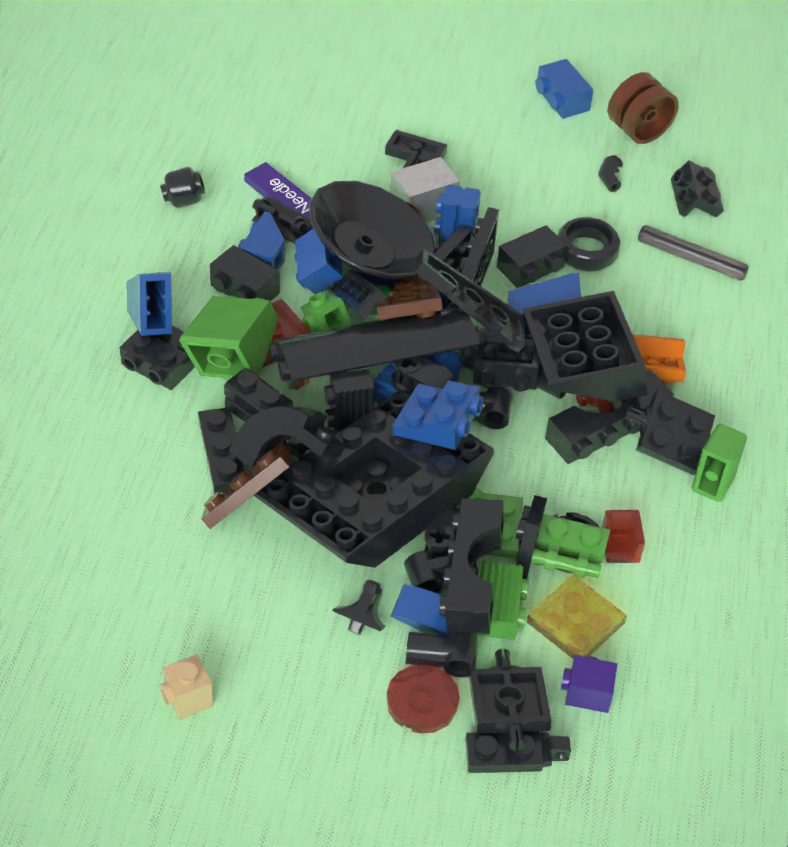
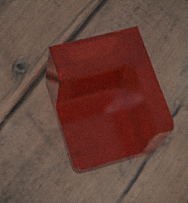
M606 510L602 528L610 530L605 550L606 562L640 563L645 539L639 510Z

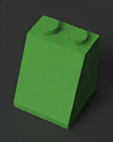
M212 296L181 335L179 341L200 376L232 378L244 368H248L254 374L260 376L279 318L269 300L262 298L244 299L235 296Z

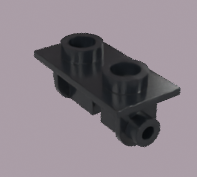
M269 197L266 199L262 198L261 200L256 199L252 207L256 215L252 221H258L265 211L271 213L283 238L295 245L294 241L308 233L312 227L309 218Z

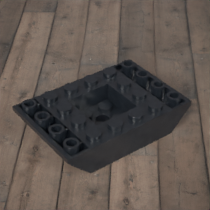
M399 390L336 434L335 438L346 445L340 457H320L311 451L289 466V468L264 486L254 496L344 562L376 568L425 531L427 524L450 508L457 507L461 504L462 498H469L473 494L494 454V448L470 433L466 438L461 439L456 450L393 435L392 425L410 398L408 394ZM374 492H383V493H384V494H382V495H380V494H372V495H370L371 493H374Z

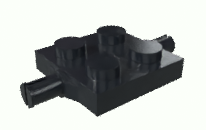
M657 390L653 394L646 412L628 405L624 411L623 418L640 424L637 451L691 475H695L702 449L711 436L710 433L715 415Z
M499 649L495 652L497 666L488 669L469 670V684L476 734L508 733L510 749L516 751L517 742L518 751L525 748L523 732L551 730L552 720L542 667L523 668L511 665L509 650L504 649L502 655V649Z

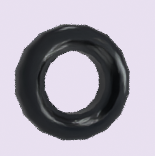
M578 217L566 222L559 229L557 236L568 246L565 263L577 270L587 272L600 271L609 267L618 257L620 248L618 233L609 223L601 219ZM588 237L602 242L604 247L598 251H588L574 246L572 241L575 238Z

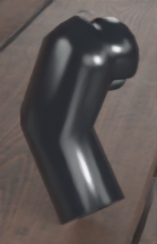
M616 155L606 157L598 172L600 179L610 192H615L621 187V182L615 173L619 172L618 167H623V162Z

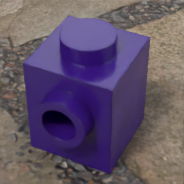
M574 655L571 669L564 668L561 690H567L565 705L608 713L614 693L618 663L599 660L592 656L582 657Z

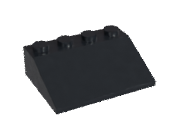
M614 291L523 309V314L549 390L615 402L647 395L645 363Z

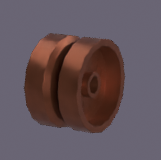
M640 72L627 78L614 91L608 104L607 113L609 119L621 128L634 142L646 144L657 139L670 127L677 115L679 104L677 97L662 86L650 73Z

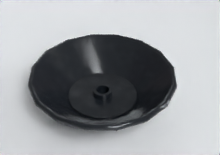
M333 181L318 188L309 202L310 223L320 241L343 263L358 272L389 280L413 279L418 276L417 272H415L416 257L424 248L433 255L436 253L433 234L421 215L403 199L381 187L359 181Z

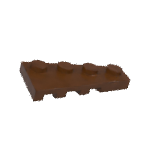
M419 276L413 279H399L394 285L395 289L389 291V297L383 301V304L377 307L379 320L417 314L419 318L434 316L436 311L443 310L438 289L424 282Z

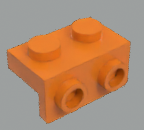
M632 334L645 363L646 371L650 369L664 384H673L676 381L684 382L686 374L683 361L684 339Z

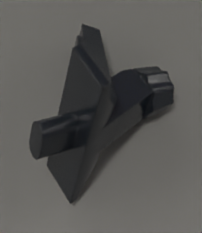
M366 580L358 601L348 606H337L332 610V612L351 619L348 630L357 634H361L364 625L378 631H382L386 627L379 619L377 612L383 590L380 588L381 585L374 580Z

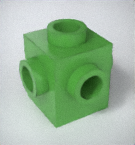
M317 293L309 298L308 303L300 307L304 318H302L303 324L309 333L353 325L345 302L342 298L329 293Z

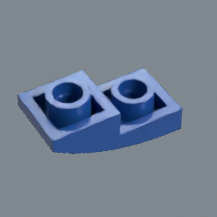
M404 584L390 617L421 632L426 628L439 635L447 636L450 632L447 631L446 617L440 616L439 612L441 595Z

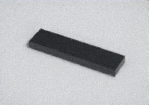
M349 270L342 277V280H339L331 287V291L337 297L342 298L345 304L363 319L387 298L379 288L354 270Z

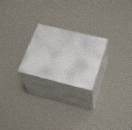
M438 157L391 172L390 193L403 199L421 215L425 223L435 221L436 217H441V213H436L438 195L444 196L445 188L449 184L460 186V180L445 161Z

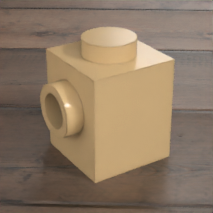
M197 654L163 667L164 683L160 684V690L166 704H172L179 720L213 707L212 682Z

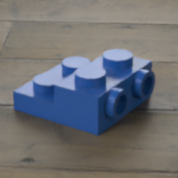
M450 380L447 381L443 389L418 383L392 425L393 435L456 450L461 439L468 436L473 418L481 413L483 397L479 396V387Z

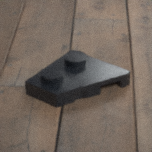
M534 495L531 507L524 506L515 538L521 540L516 566H523L522 579L528 578L533 552L536 547L548 499Z

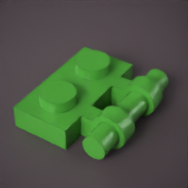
M544 514L535 548L537 549H534L531 562L542 564L544 569L552 571L558 568L574 572L576 577L585 578V575L599 578L602 567L600 564L603 563L610 530Z

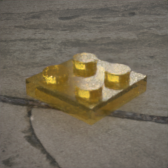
M573 574L528 614L527 623L574 659V655L582 657L592 655L625 624L627 615Z

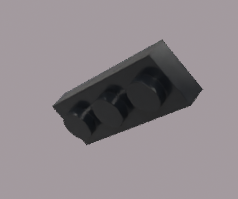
M230 407L198 412V421L214 494L217 492L223 493L230 487L232 480L244 472L243 462L229 452L231 444L236 437Z

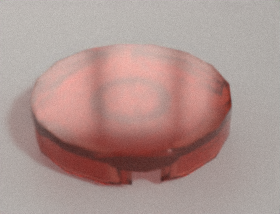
M426 664L412 665L399 671L390 681L386 695L388 712L395 723L401 727L404 725L407 728H411L412 732L420 734L434 733L447 727L457 712L460 700L458 686L452 677L440 668Z

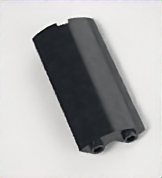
M456 305L442 308L443 310L436 311V314L431 317L419 318L417 314L275 339L273 344H269V353L272 363L278 364L281 381H287L288 389L292 390L296 389L297 381L455 350H461L462 357L474 356L480 341L469 314H462L463 310Z

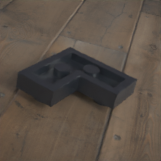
M399 130L394 131L385 146V155L407 161L403 168L438 157L443 159L447 153V144Z

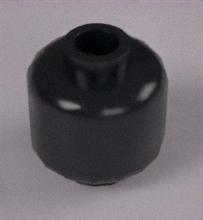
M191 167L168 172L164 178L165 184L160 185L165 202L170 201L176 208L200 202L202 194L205 193L200 172H195Z

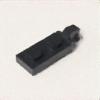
M523 732L525 748L518 751L516 742V751H513L509 747L508 733H466L465 746L468 772H540L543 767L552 766V761L569 760L571 752L569 736L549 737L548 732Z

